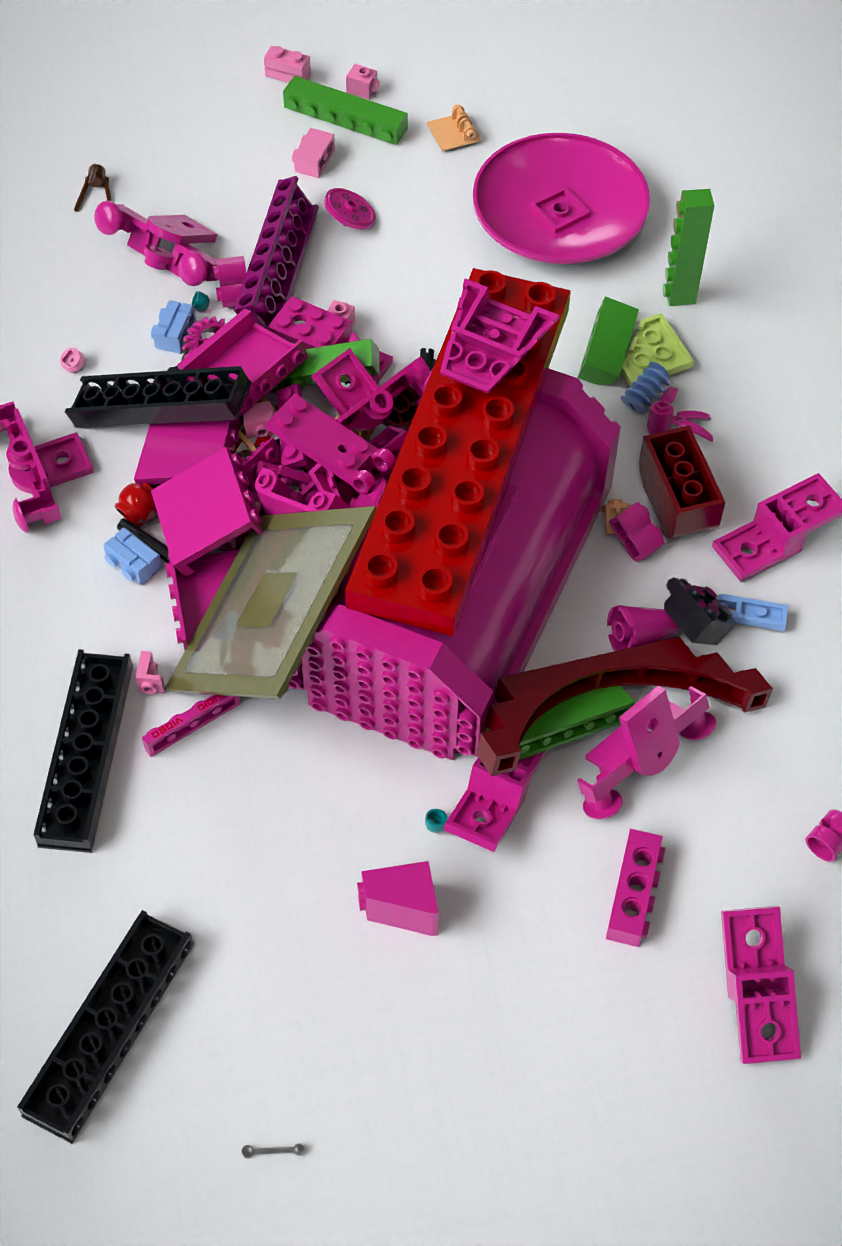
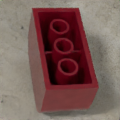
M690 425L643 436L639 457L641 480L664 534L669 539L719 527L726 502Z

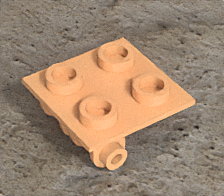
M461 105L453 106L452 116L427 122L441 151L481 141L478 132Z

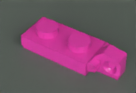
M265 461L257 462L256 477H258L263 467L277 474L278 478L286 485L297 486L299 491H302L313 481L309 473L284 465L277 466Z

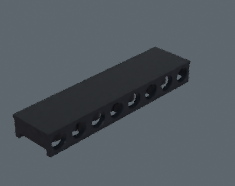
M241 366L81 376L82 386L72 407L66 408L64 412L75 428L237 420L252 382L248 379ZM229 374L238 375L237 379H232ZM208 375H215L218 378L211 380ZM193 376L195 378L194 380L190 381L188 377ZM167 378H175L178 381L170 382ZM147 379H154V381L150 383ZM128 380L136 381L138 384H130ZM113 381L114 384L110 385L108 382ZM89 383H96L100 388L98 386H90Z
M78 649L33 835L38 848L92 853L133 670L130 654L125 653L124 657L84 653V649Z
M141 910L18 1104L17 1108L23 1119L70 1144L74 1142L195 944L191 933L187 931L184 933L149 916L146 911Z

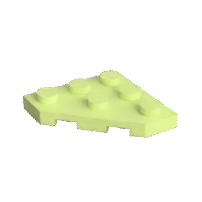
M662 313L642 319L636 336H634L621 370V374L630 388L631 384L637 381V377L643 374V370L649 367V363L652 361L663 366L668 372V376L694 366L693 358Z

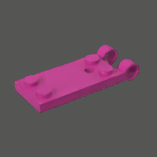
M294 394L266 424V429L353 486L361 494L368 493L375 485L373 475L366 470H360L367 461L382 472L387 471L395 462V457L391 451L386 448H376L297 394ZM338 449H343V450H345L346 452H345V453L340 452Z

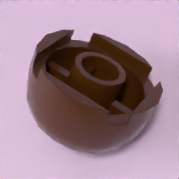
M408 386L393 397V409L390 415L382 422L384 426L392 425L399 429H404L411 425L418 405L414 404V402L420 398L412 386Z

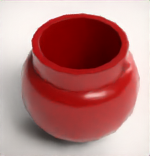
M145 482L142 485L137 483L127 485L120 492L119 502L115 504L114 508L125 519L138 527L142 526L143 522L151 521L157 514L151 493L153 488Z

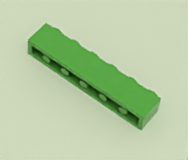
M294 76L283 90L284 108L394 145L399 143L408 130V113L297 76Z
M710 189L682 190L681 199L676 203L678 217L674 218L673 222L675 234L671 235L672 251L668 252L669 268L665 269L667 282L663 284V296L667 297L669 306L696 304L715 206Z
M372 339L305 349L308 358L269 392L276 393V391L298 383L301 388L309 385L318 386L311 376L349 348H351L371 377L380 375L379 348ZM346 376L340 377V383L349 381Z
M621 686L593 690L558 704L537 720L526 733L519 745L521 749L519 760L620 725L619 717L634 706L635 701Z

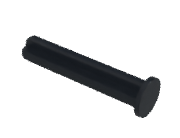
M125 518L120 520L117 524L119 531L123 527L157 552L166 563L170 562L168 547L129 520Z

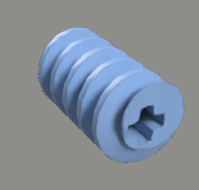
M650 362L649 367L643 370V374L637 377V381L631 384V388H628L625 391V395H622L620 399L635 412L646 414L647 411L644 405L651 406L650 398L658 400L659 397L656 391L660 393L665 391L662 384L670 386L671 383L667 379L668 372L657 362Z

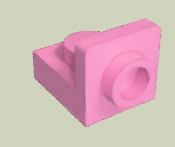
M141 651L135 677L138 691H143L147 694L164 693L163 677L157 675L158 664L154 662L152 652Z

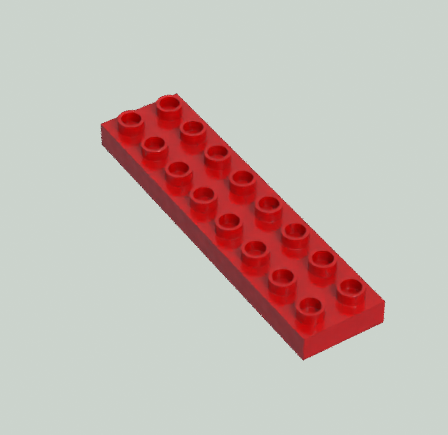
M476 268L472 269L468 280L488 287L489 299L530 315L534 307L537 306L558 314L560 318L487 394L440 374L447 343L452 333L453 320H455L458 310L456 309L345 589L347 609L453 637L569 311L571 290L554 287L546 282H533L503 275L494 270L485 271Z

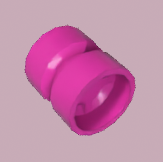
M834 809L829 810L821 819L819 825H816L805 838V842L811 852L824 861L833 862L842 852V812Z

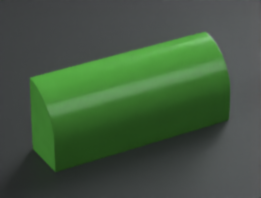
M604 297L598 309L577 378L598 385H607L618 380L639 309L609 297Z

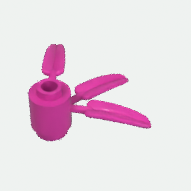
M668 387L661 397L662 401L651 404L647 422L649 434L670 430L672 423L679 427L690 425L693 433L713 442L714 438L707 430L689 421L691 419H711L709 414L701 411H679L677 416H673L674 408L669 403L674 402L678 388Z

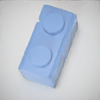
M170 300L166 308L160 310L158 325H153L151 330V338L154 339L157 349L169 350L178 354L182 352V347L186 343L183 339L186 335H189L187 330L193 327L196 321L195 307L193 305L181 304L180 302Z
M124 527L115 534V537H111L104 543L105 560L111 567H119L129 581L135 580L140 585H143L162 568L160 555Z

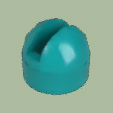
M196 291L191 305L196 310L203 311L209 307L210 299L205 293Z
M441 809L429 810L425 817L427 829L432 833L443 831L447 821V814Z

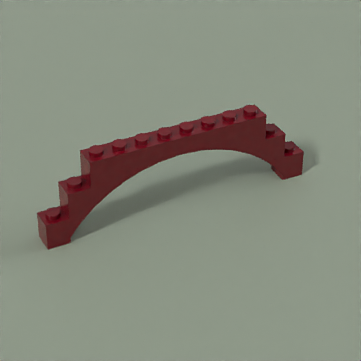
M680 637L665 639L499 677L494 696L498 703L490 705L485 724L489 731L481 733L476 753L491 776L515 771L521 754L519 745L533 724L558 704L597 689L614 686L650 685L689 691L688 688L692 686L707 696L741 708L745 713L765 708L773 688L756 668L734 673L718 652L696 657Z

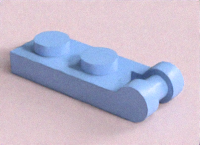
M728 594L717 595L716 599L721 605L727 608H735V611H730L736 623L785 631L789 605Z

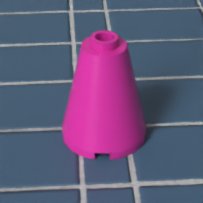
M619 605L611 608L607 618V626H611L612 634H609L608 638L614 651L662 641L677 635L680 629L664 609Z

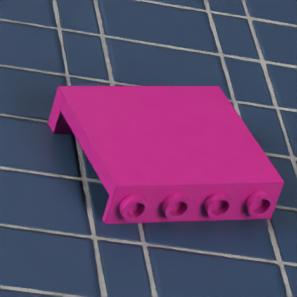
M244 308L178 363L177 367L179 370L241 366L248 379L252 382L239 413V416H241L302 364L308 356L303 340L300 339L295 344L290 343L255 323L251 311ZM229 374L232 379H237L238 375ZM208 375L211 380L218 378L215 375ZM193 376L188 377L190 381L194 380L195 378Z
M243 414L241 416L238 415L237 420L150 424L134 476L135 483L142 485L145 482L153 488L154 484L165 483L224 447H227L235 454V446L239 442V429L244 423Z
M227 447L151 490L172 565L186 577L194 573L192 565L194 560L250 528H253L259 535L263 533L260 526L262 522L261 516L253 505L256 503L255 498L247 487L249 480L241 469L243 462L237 453L233 454Z
M240 549L201 556L192 562L194 573L187 577L172 565L170 554L168 553L170 562L165 563L167 578L172 577L173 584L168 585L171 600L176 599L177 606H172L174 622H180V628L176 629L178 644L183 643L184 651Z

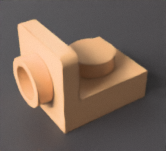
M615 499L609 500L608 504L601 507L602 513H604L605 535L615 534L609 520L630 506V503H623L622 500Z

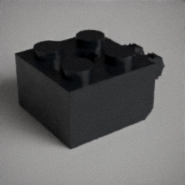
M672 577L668 579L666 588L671 595L664 602V610L691 643L718 645L737 625L732 618V612L718 602L716 599L717 595L711 588L691 585L686 579Z

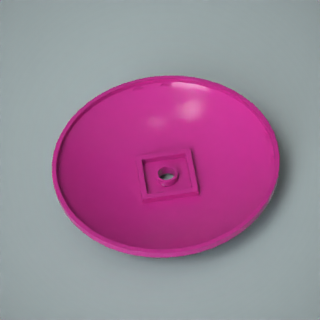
M572 133L531 135L501 147L481 166L473 187V206L476 216L484 230L496 242L523 257L555 264L593 261L620 250L631 242L642 229L647 219L650 203L649 189L645 177L638 166L627 155L603 141Z

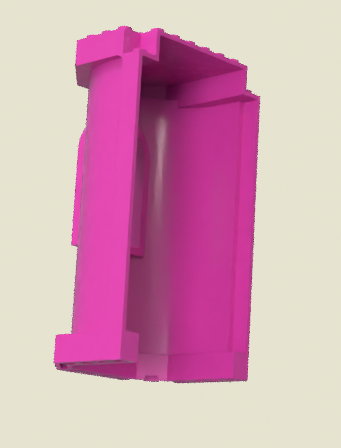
M548 368L454 637L347 609L345 589L358 559L360 549L351 562L349 572L343 577L338 587L337 595L330 602L326 610V617L315 631L314 640L307 647L300 667L294 672L289 682V687L307 691L308 705H311L317 711H326L334 714L340 720H349L357 723L366 730H375L383 733L389 739H398L406 742L412 748L427 750L438 758H447L453 761L457 751L464 755L478 757L476 752L481 733L486 732L487 726L485 724L490 705L498 703L494 696L499 677L524 672L601 511V507H603L612 488L621 426L616 421L611 422L604 414V407L595 397H589L582 389L583 384L578 378ZM430 372L429 376L427 377L425 383L423 384V392H424V390H425V387H426V385H427V382H428V380H429V377H430V375H431V372Z

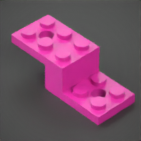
M291 296L269 324L268 330L293 344L301 339L305 349L348 343L352 333V321ZM297 321H304V322H305V323H301V324H299V325L295 324V322H297ZM379 351L380 375L372 376L376 384L380 382L393 364V356Z
M817 473L759 502L754 521L714 540L712 548L738 580L742 582L801 552L808 533L842 516V499L825 479ZM807 501H816L819 505L811 506ZM741 549H751L753 554H745Z
M547 751L519 760L515 771L495 776L490 775L478 757L472 766L468 788L446 821L444 831L495 852L523 805L531 777ZM483 818L487 822H478L475 819Z
M767 906L721 910L728 997L736 1003L740 1062L748 1064L801 1059L794 970L785 965L780 907ZM751 930H757L760 934L759 942L755 945H748L746 942V935ZM767 1023L775 1025V1034L771 1038H763L761 1035V1029Z

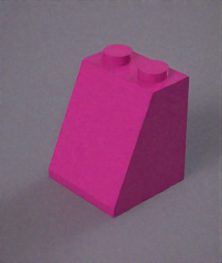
M429 861L361 871L362 882H357L358 903L360 911L365 910L368 921L429 936L438 935L439 912Z

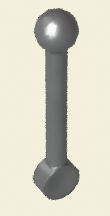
M300 1143L294 1147L252 1148L250 1145H245L241 1152L243 1157L247 1159L256 1154L294 1153L300 1156L304 1153L305 1148Z

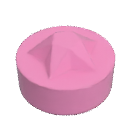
M69 348L61 355L60 363L65 370L75 373L83 368L85 357L78 349Z

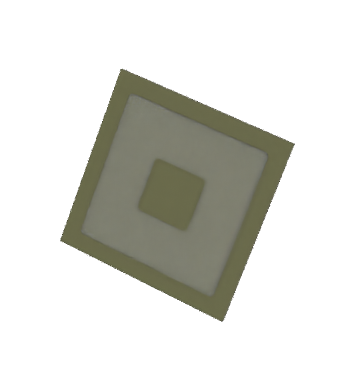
M368 506L261 516L262 522L260 526L263 533L259 535L251 528L170 677L165 690L179 693L281 699L282 695L289 688V682L294 672L300 667L307 647L313 642L315 631L326 617V610L332 599L337 595L338 587L343 577L349 572L355 554L361 549L363 539L371 526L377 507Z

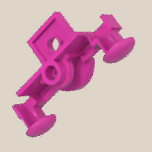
M103 201L97 206L94 213V221L98 230L105 235H113L118 230H123L127 233L131 232L127 246L146 256L144 262L148 266L158 270L167 269L179 276L189 286H198L203 281H217L214 279L213 266H217V260L190 245L194 243L215 242L217 233L186 215L148 216V219L125 205L115 204L112 201ZM161 238L175 243L172 253L159 246Z
M349 348L311 377L340 416L335 420L349 430L363 432L372 430L380 425L392 412L393 397L410 385L420 397L414 402V404L419 405L423 395V384L429 376V370L431 369L420 356L378 387L357 356ZM341 376H346L350 380V387H344L340 383ZM338 449L340 452H343V453L346 452V451L343 450V449Z
M14 401L0 405V432L6 430L10 439L6 456L9 462L8 470L12 483L19 490L33 495L32 498L20 502L15 498L12 504V511L17 525L22 531L29 533L27 524L43 519L45 524L61 519L58 505L55 504L51 493V487L92 474L94 471L77 432L34 446L18 408L16 409ZM59 458H68L64 463L57 462Z
M657 686L619 717L621 726L585 755L586 760L599 767L600 774L596 776L597 783L593 786L581 778L577 780L581 794L585 796L583 810L587 816L598 820L614 816L620 810L623 800L620 793L613 790V788L633 771H637L645 776L656 775L663 771L677 753L680 745L678 734L689 740H699L709 736L714 731L716 719L712 714L705 712L710 708L705 693L692 686L689 687L691 705L683 709L670 702L666 690Z

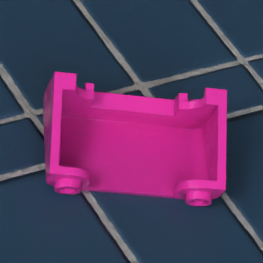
M263 467L255 481V489L265 515L352 508L336 494L328 491L317 492L311 498L308 506L300 503V500L304 497L302 494L282 482L273 471Z

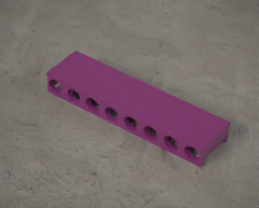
M297 176L278 180L234 308L236 314L240 313L244 308L251 311L254 322L267 330L269 324L290 299L319 209L317 204H311L297 185L299 179Z

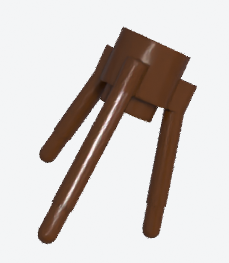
M93 164L89 167L88 175L85 177L84 185L74 207L75 212L78 211L89 185L100 187L103 184L107 201H111L109 178L105 176L106 170L102 165Z

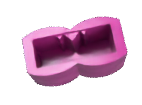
M244 256L216 259L217 266H213L214 279L220 282V287L216 288L217 301H222L223 308L236 305L246 276Z
M639 502L628 506L609 520L613 531L623 542L627 553L635 562L645 559L665 544L661 529L651 522L648 509Z

